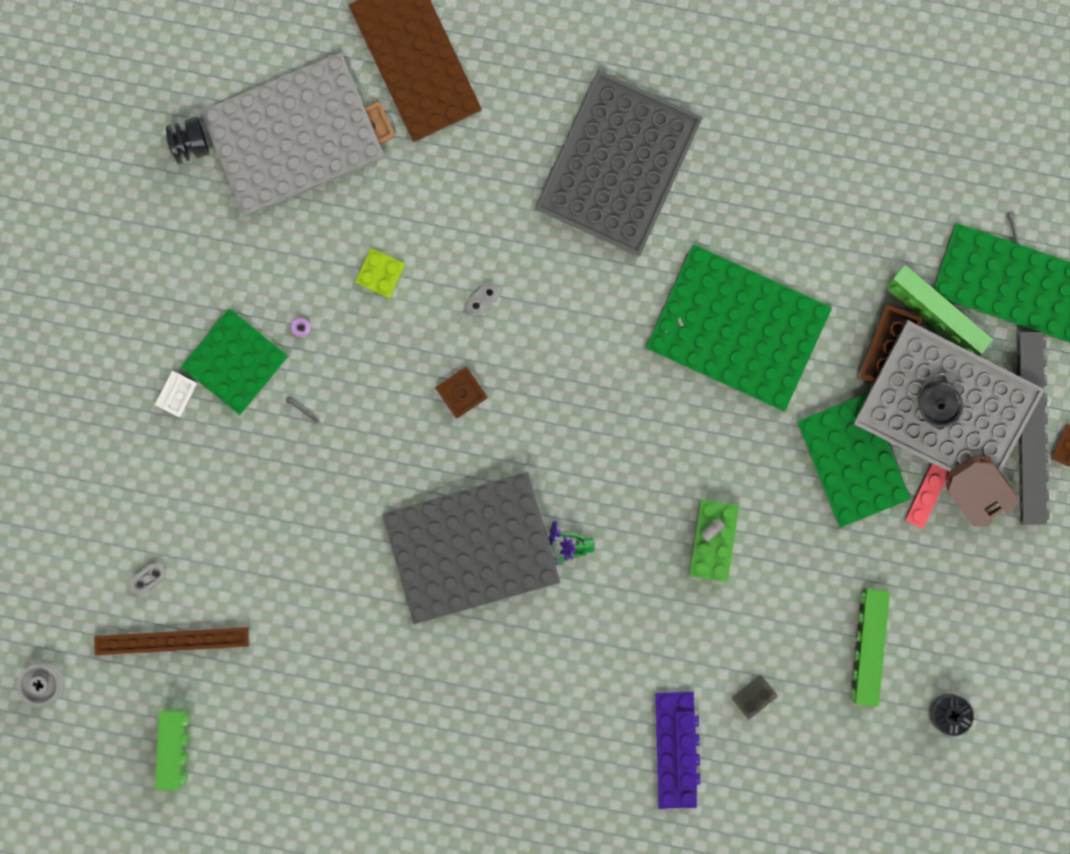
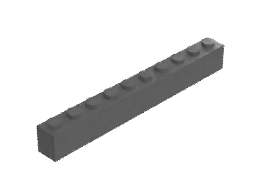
M1043 332L1017 333V376L1044 389V386H1047V375H1044V367L1047 365V358L1044 356L1046 337H1043ZM1044 392L1018 439L1020 525H1047V521L1050 518L1049 509L1046 507V501H1049V490H1046V482L1049 481L1046 463H1048L1049 455L1045 451V444L1048 443V433L1045 432L1048 415L1045 413V405H1047L1048 399L1047 394H1044Z

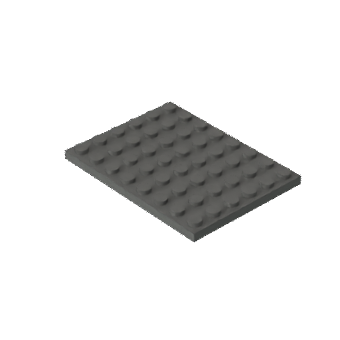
M598 70L535 210L640 257L703 117Z
M529 471L382 514L413 624L561 583Z

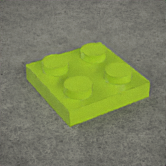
M371 248L355 283L390 299L406 264Z

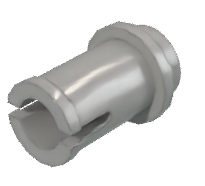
M718 518L716 520L713 519V523L700 533L708 543L720 531H724L725 525Z

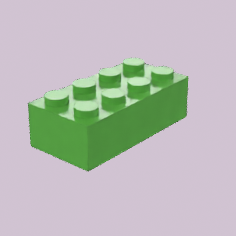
M700 500L688 576L728 582L739 512L738 505ZM718 518L725 525L724 531H720L708 543L700 533L713 523V519L716 520Z
M164 708L159 711L155 790L179 791L184 787V784H187L188 772H185V765L188 764L189 753H186V745H189L190 742L187 726H190L191 714H188V709Z

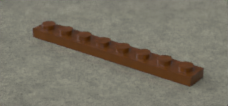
M249 627L94 636L95 656L249 647Z

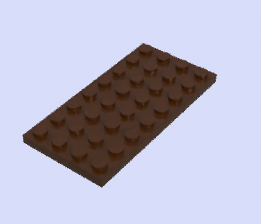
M357 0L348 4L413 143L482 111L430 0Z

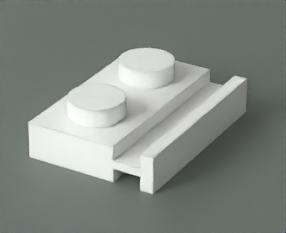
M172 371L155 405L181 418L198 383Z

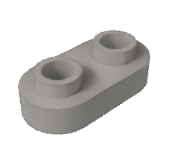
M492 283L482 286L467 302L469 314L472 316L482 315L498 299V287ZM489 289L493 290V295L487 296L486 291ZM478 303L480 307L475 310L472 308V305Z
M160 564L148 566L130 580V589L136 594L147 592L165 578V568ZM154 570L159 571L158 577L153 575ZM138 581H142L144 583L142 588L138 587Z

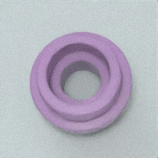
M297 318L292 322L291 330L296 336L304 337L310 332V323L305 318ZM299 324L304 325L303 331L298 330Z

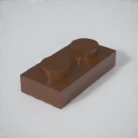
M1065 424L1050 459L1070 467V425Z

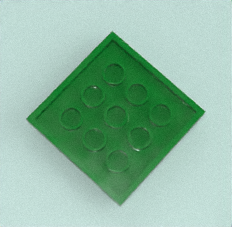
M229 308L181 368L241 416L289 356Z

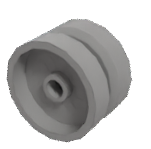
M38 663L27 667L20 674L17 690L20 697L27 704L42 707L55 702L62 695L65 679L62 672L55 665ZM40 681H41V684L44 685L43 688L40 687V685H39V682H40Z

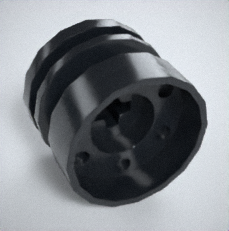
M197 116L186 119L185 129L183 130L178 122L175 123L176 132H174L171 125L165 126L167 144L178 165L183 163L182 154H184L187 162L190 161L191 151L194 152L197 158L210 155L206 137Z
M943 693L937 696L931 702L928 710L931 724L938 731L949 736H960L966 733L972 727L974 721V710L971 704L965 698L952 693ZM951 711L957 713L954 716V720L949 717L952 714Z

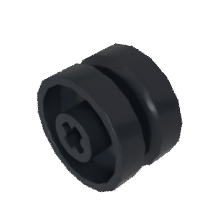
M941 380L932 381L925 385L919 392L917 399L918 409L925 421L939 428L949 427L956 423L961 417L964 408L963 400L956 388L949 382Z

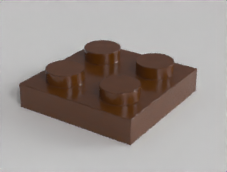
M467 366L435 387L456 419L488 399Z

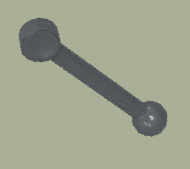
M1014 212L1007 213V218L1011 223L1014 241L1019 244L1014 223L1015 214Z
M292 397L286 398L287 404H292L316 423L320 421L294 402Z

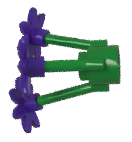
M558 521L552 522L549 530L551 534L548 537L550 545H553L556 537L564 536V542L561 541L559 543L563 548L560 554H564V557L554 558L556 565L559 562L579 556H586L587 553L594 552L595 542L593 538H586V535L561 532L557 528ZM572 538L579 539V540L576 541V545H575V546L572 544V543H573V539H572Z

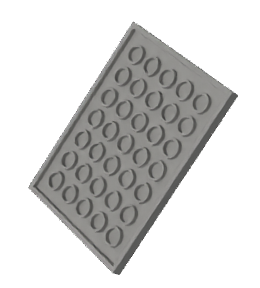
M341 52L201 111L244 217L385 158Z
M907 320L853 424L949 472L972 456L990 457L1001 472L1045 389ZM941 380L949 382L956 388L963 400L964 408L961 417L949 427L939 428L930 425L925 421L918 409L917 399L919 392L932 381Z

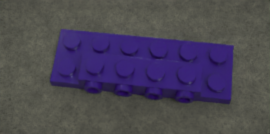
M655 692L658 808H697V785H701V775L697 773L696 767L700 765V754H696V746H700L699 734L696 735L695 727H699V715H695L694 692Z

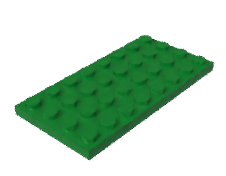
M955 223L933 289L948 302L1035 332H1043L1044 335L1070 343V262Z

